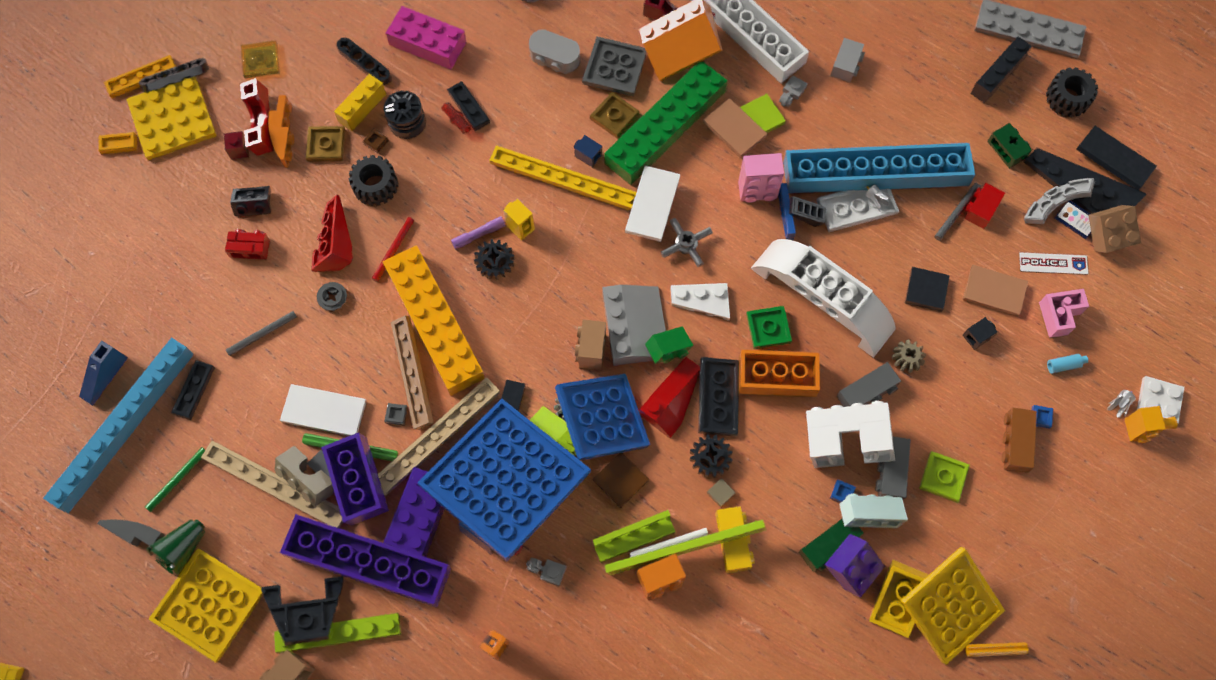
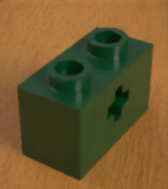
M1011 123L992 132L987 141L1009 169L1025 160L1032 151L1029 143L1020 136L1018 130Z

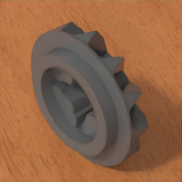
M326 283L317 292V302L326 311H335L338 308H342V305L346 303L347 292L339 283ZM328 292L336 295V301L330 299Z

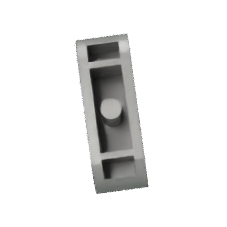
M544 29L538 30L531 35L529 51L530 57L535 63L540 66H547L556 72L570 73L577 69L580 64V48L576 41Z

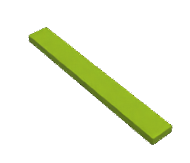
M763 520L751 522L606 564L605 570L609 575L655 563L675 553L679 556L766 531Z

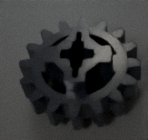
M491 239L490 244L483 242L484 247L478 246L479 252L474 253L476 258L474 263L477 265V271H481V276L487 274L488 279L495 276L496 280H498L499 275L505 277V272L510 273V267H514V261L512 260L515 259V256L512 254V248H508L506 242L501 245V240L494 243L493 239Z
M707 434L706 440L699 437V444L697 442L693 443L695 449H691L690 454L694 456L690 457V461L695 462L692 466L693 469L699 468V475L705 472L706 478L709 474L716 478L717 473L721 476L724 474L723 469L729 470L730 466L727 463H732L733 459L729 456L733 454V451L727 450L730 444L724 445V438L719 441L717 440V435H714L713 439H710L709 434ZM703 446H705L704 452L698 453L699 450H700ZM709 449H710V453L712 454V456H715V457H714V460H713V463H712V459L710 458V456H708ZM724 459L723 463L717 467V462Z

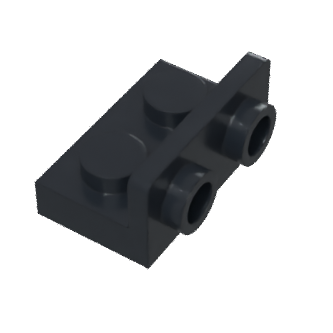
M270 186L233 189L230 204L234 216L271 214L272 210L269 203L271 197Z

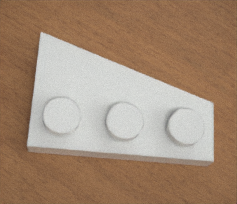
M727 283L671 285L672 306L730 320Z

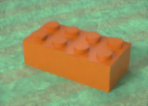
M741 349L739 355V394L816 397L820 391L819 353Z

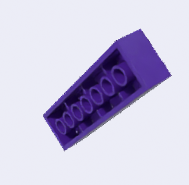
M297 514L294 516L280 550V554L287 558L436 608L451 571V567L448 564Z

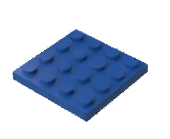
M626 374L562 383L555 386L579 460L633 451L650 446Z

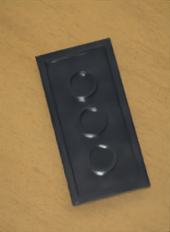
M1094 125L1076 148L1077 151L1138 191L1157 167V165L1096 125Z
M701 357L698 433L737 436L739 360Z

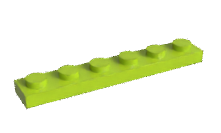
M399 613L334 622L328 640L285 646L279 631H274L275 653L401 635Z

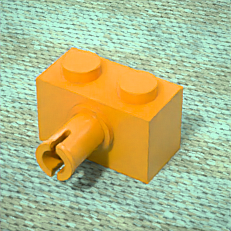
M1160 406L1139 408L1124 419L1130 441H1138V443L1150 442L1151 438L1158 437L1160 432L1166 429H1176L1178 426L1177 419L1174 416L1163 418Z

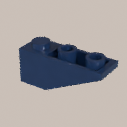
M101 341L89 357L79 397L93 406L128 357Z

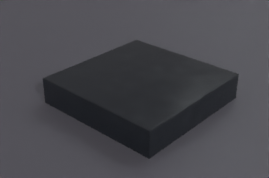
M912 267L905 303L942 312L950 275Z

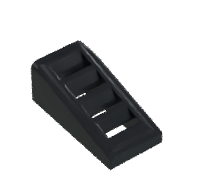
M792 196L790 197L789 214L813 227H817L825 223L826 207Z

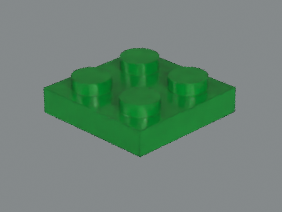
M784 306L746 312L753 349L791 344L792 339Z

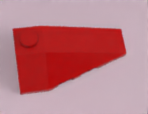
M336 194L326 203L321 222L324 227L317 237V240L320 241L318 250L315 249L312 255L311 271L313 272L341 271L347 265H350L353 260L352 243L341 198Z
M685 357L640 408V416L670 439L683 423L700 374V366L688 357Z

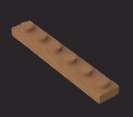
M405 315L391 322L413 428L420 430L434 422L410 316Z

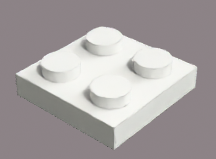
M1145 376L1142 379L1137 410L1139 408L1160 406L1163 418L1174 416L1178 423L1184 387Z

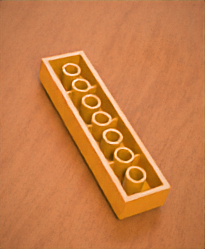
M417 245L382 261L450 396L484 380V373Z

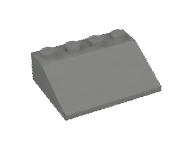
M638 285L602 287L613 366L653 361L645 343L652 335L666 331L659 288L657 286Z

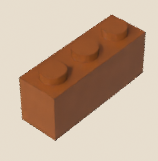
M1012 408L1005 414L1004 425H1006V432L1003 434L1005 451L1002 453L1004 469L1026 473L1034 469L1037 411Z

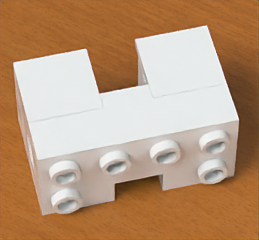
M875 401L868 405L855 403L849 407L835 405L829 409L815 407L810 411H806L810 458L814 468L844 465L842 433L860 431L864 463L895 461L888 403Z

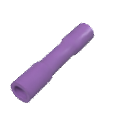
M500 216L473 231L451 239L455 250L477 238L505 227V222Z

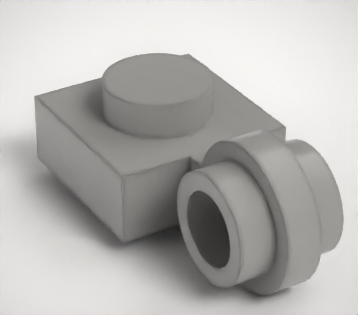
M792 75L783 88L782 92L784 93L779 99L781 105L789 107L793 98L798 100L808 83Z
M530 558V561H527L528 571L536 574L542 571L540 580L560 586L567 568L565 565L548 559L545 566H541L542 561L535 558Z

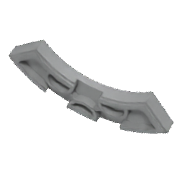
M1094 178L1069 181V184L1060 187L1055 186L1043 194V197L1031 205L1024 218L1025 223L1044 224L1048 215L1064 202L1080 197H1091L1095 183Z

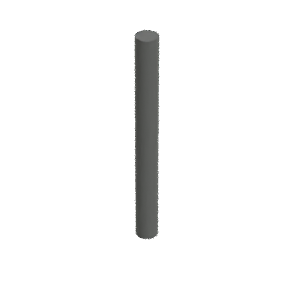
M974 183L936 233L935 239L940 241L972 200L978 187L981 188L980 184Z
M294 311L286 314L227 348L226 352L231 356L297 317Z

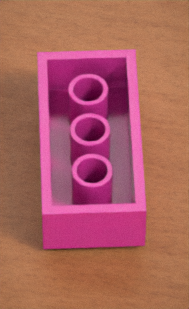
M401 6L385 33L390 46L450 70L467 43L464 30L404 6Z

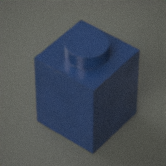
M584 135L574 145L575 157L593 168L603 155V146Z

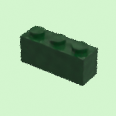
M842 518L803 547L798 553L813 572L817 569L821 572L827 568L825 564L849 534L860 538L864 532L860 527H845Z

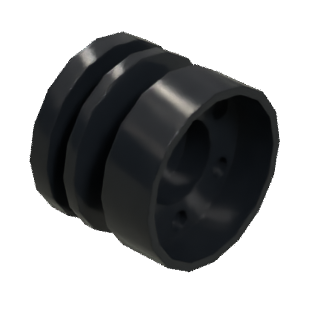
M398 91L386 99L384 113L390 130L395 136L401 139H411L422 133L426 125V118L421 101L416 94L410 91Z

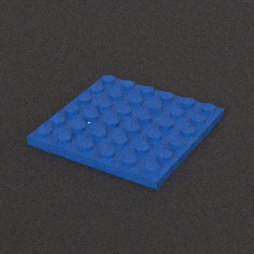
M501 399L418 482V485L503 559L508 561L589 475L591 470L505 400Z

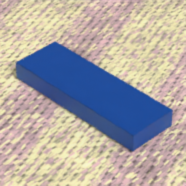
M781 183L778 199L785 238L793 241L796 232L793 216L789 214L790 198L787 183Z

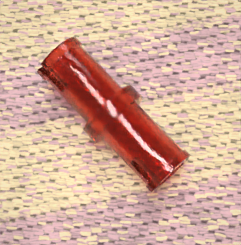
M450 102L443 104L441 110L450 118V122L456 125L462 134L468 133L471 130V125L463 118V114L457 111Z

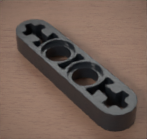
M344 37L337 41V49L343 57L366 75L370 74L381 81L383 85L390 83L391 74L388 68L349 38ZM343 45H344V46H347V45H348V47H349V49H350V52H349V50H348L346 47H343V48H342V46H343ZM357 53L362 54L360 59H354L353 56ZM369 63L375 64L372 69H366L365 67Z
M199 58L141 79L139 84L143 92H150L202 74L209 70V66L205 58Z

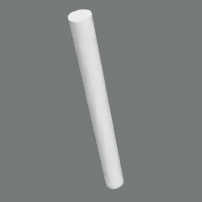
M707 528L630 552V557L707 536Z

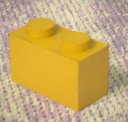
M518 199L506 205L503 210L506 226L522 241L535 230L533 213Z

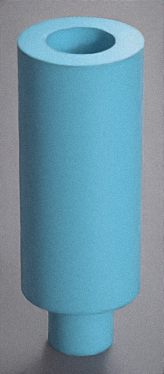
M1075 354L1047 361V368L1051 374L1081 368L1083 364L1088 363V357Z

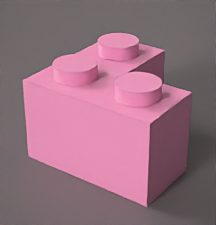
M1084 289L1046 294L1039 302L1049 338L1068 335L1076 328L1073 316L1081 315L1089 307Z

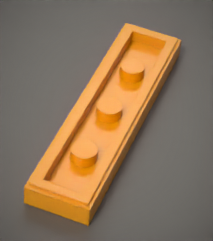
M168 55L106 80L104 84L112 99L141 87L139 84L141 79L176 67L172 56Z

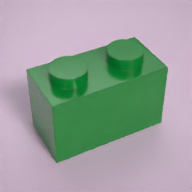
M683 326L654 334L645 343L655 364L660 362L668 363L676 357L681 359L689 354L688 351L694 346Z

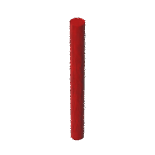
M407 218L382 261L394 256L415 221L413 218ZM382 261L371 278L375 282L380 280L386 269Z

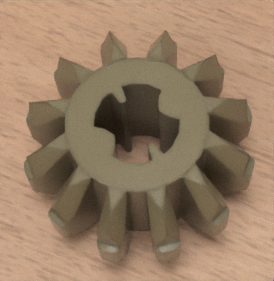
M906 340L905 343L901 341L898 347L893 349L895 354H893L892 359L896 360L894 365H900L901 371H904L906 368L908 373H911L913 369L918 371L920 366L924 365L926 353L921 352L923 346H916L917 341L911 344L910 340Z

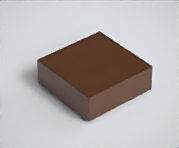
M373 129L362 142L378 154L389 140L388 137Z

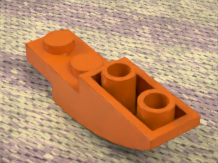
M279 95L277 111L269 110V132L272 145L285 168H289V161H292L291 147L295 143L294 134L289 129V113L292 112V103L289 102L286 95Z

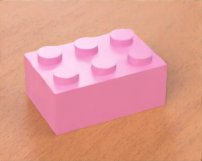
M781 153L743 157L738 181L741 201L755 202L756 200L772 201L777 199L784 176Z

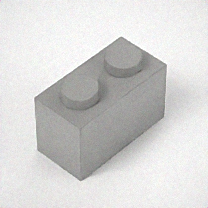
M844 38L830 76L851 82L852 77H856L860 68V66H857L858 62L862 63L865 52L862 51L864 44Z

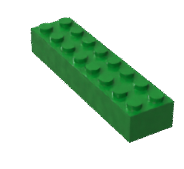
M705 62L697 63L604 153V164L628 184L632 185L642 175L645 166L650 167L726 92L728 80Z

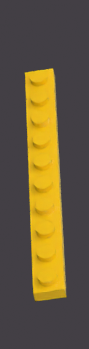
M497 145L489 160L492 165L629 211L632 209L637 193Z

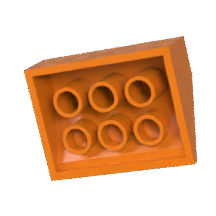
M694 0L639 29L643 45L660 82L722 51L711 7L705 0Z

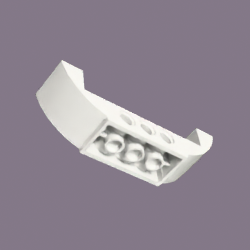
M777 239L770 244L751 267V270L765 280L772 273L862 338L858 347L873 358L896 330L890 312L873 293L872 289L810 245L808 247L796 241Z

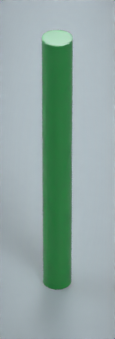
M203 447L145 506L148 511L151 512L202 459L201 457L205 452Z

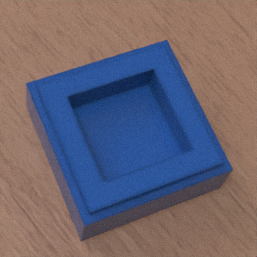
M1033 405L1032 410L1037 411L1036 426L1050 429L1053 423L1054 408Z
M837 479L830 499L841 503L848 495L854 494L856 487Z

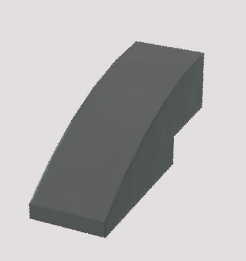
M110 519L99 520L97 523L136 547L139 546L141 541L151 545L165 536V534L138 522Z

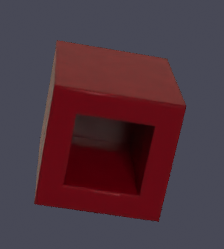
M242 131L224 133L225 151L230 159L248 158L249 149L245 146L244 133Z

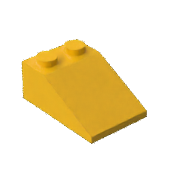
M892 559L869 621L909 638L915 622L901 600L929 574Z

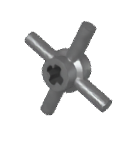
M673 218L670 220V224L678 236L675 245L661 251L662 257L665 258L680 251L684 254H690L697 267H701L704 262L695 249L699 240L713 233L712 229L708 227L693 234L690 231H684L677 219Z

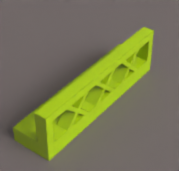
M669 510L594 539L593 545L600 563L674 534L675 529L670 520Z

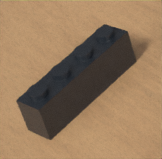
M1017 36L975 83L970 94L985 104L1027 57L1032 45Z

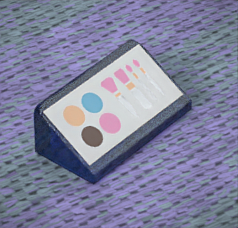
M1067 201L1054 219L1085 240L1091 234L1089 213L1072 201Z

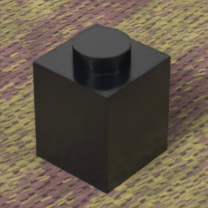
M984 317L969 327L962 336L975 350L996 335L997 330L995 325Z

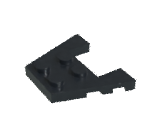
M343 576L324 579L326 598L282 604L280 585L261 587L263 597L285 646L328 640L344 584Z

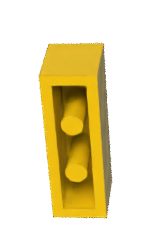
M369 74L334 111L338 122L352 132L386 96L383 83Z
M741 506L720 509L715 513L718 532L747 524L746 513L742 512ZM750 535L721 543L726 573L746 571L752 568V564L755 561L753 552H749L748 544L751 543Z

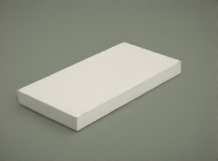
M649 166L644 167L625 233L661 242L680 174Z
M868 190L841 191L817 198V203L826 207L825 224L828 232L898 214L899 209L891 190H881L893 197L887 200L889 202L888 206L878 200L881 205V211L877 209L870 198L865 196Z
M291 384L280 421L282 423L350 436L358 433L367 400Z

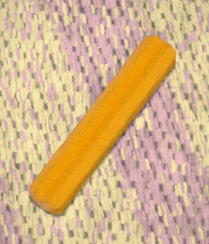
M1025 642L974 644L965 647V653L968 657L1023 655L1029 652L1028 645Z

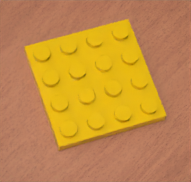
M196 76L126 99L145 158L148 161L217 136Z
M963 547L956 550L901 600L940 661L945 665L1005 611L973 559Z
M198 548L148 620L215 663H218L263 594L260 586Z

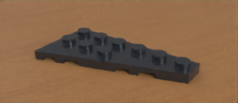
M1036 148L1024 161L1027 166L1053 187L1069 184V181L1094 178L1095 183L1091 197H1080L1071 200L1088 215L1121 205L1136 206L1147 195L1142 191H1138L1135 188L1040 148Z

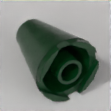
M190 519L151 544L146 551L150 556L155 554V561L177 577L204 536L205 531L203 529L205 526L197 519L195 521Z

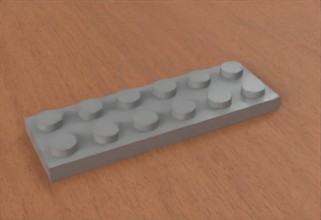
M983 0L974 31L1009 41H1014L1019 36L1032 45V47L1078 59L1086 26L998 2Z

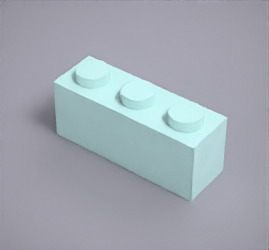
M850 494L839 504L845 527L898 528L908 520L902 497L890 495L878 497L873 494L858 496V494Z

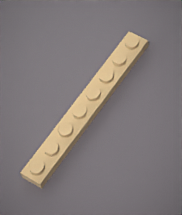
M487 377L378 474L384 496L388 495L408 477L413 467L418 468L500 394V390Z
M214 441L210 442L201 457L207 462L327 525L340 529L343 523L339 507L324 500L317 506H313L310 502L305 501L296 489H292L283 477H279L270 470Z

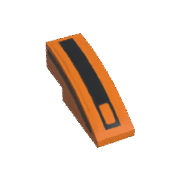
M491 630L479 648L498 661L510 642L501 634Z

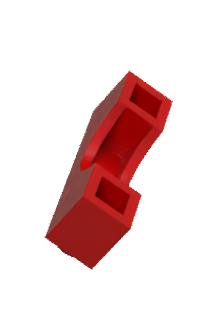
M257 79L240 84L241 99L246 105L251 118V128L244 131L245 146L257 156L274 151L269 132L270 107L268 88Z

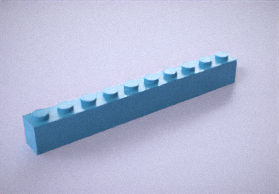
M171 337L43 499L59 510L69 514L194 354L186 346Z

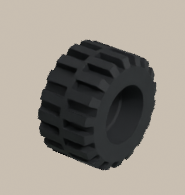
M1071 67L1066 70L1063 69L1056 74L1047 89V103H1050L1049 107L1051 109H1055V113H1061V116L1065 117L1068 115L1069 117H1074L1076 115L1078 117L1082 113L1084 114L1096 99L1098 85L1095 83L1097 81L1095 78L1092 79V74H1087L1084 69L1079 70L1077 67H1074V69ZM1066 89L1073 90L1078 96L1071 95Z
M371 155L370 158L365 156L363 160L358 159L356 165H352L353 171H349V183L354 195L363 204L368 203L369 206H373V204L380 206V203L384 202L385 204L388 202L387 199L394 197L393 193L396 194L398 179L392 164L386 158L383 160L382 156L377 158L375 155ZM370 177H383L376 185H365V182Z

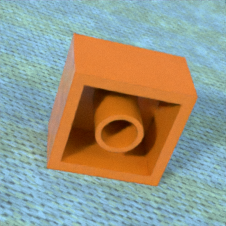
M676 553L637 570V578L646 599L651 597L652 600L663 596L664 591L668 589L672 592L681 588L686 578Z

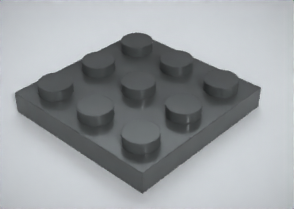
M597 36L582 84L634 97L647 55L646 49Z

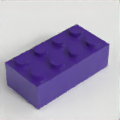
M358 432L322 447L344 523L355 525L389 511L367 437Z
M413 467L383 543L426 557L445 508L418 485V482L428 471Z

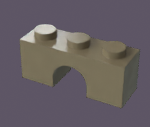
M293 446L275 458V472L279 477H283L292 489H296L305 501L310 502L313 506H317L334 494L331 478L322 470L312 475L304 474L303 472L307 470V457Z

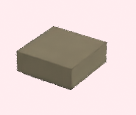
M721 478L707 491V494L721 507L735 492Z

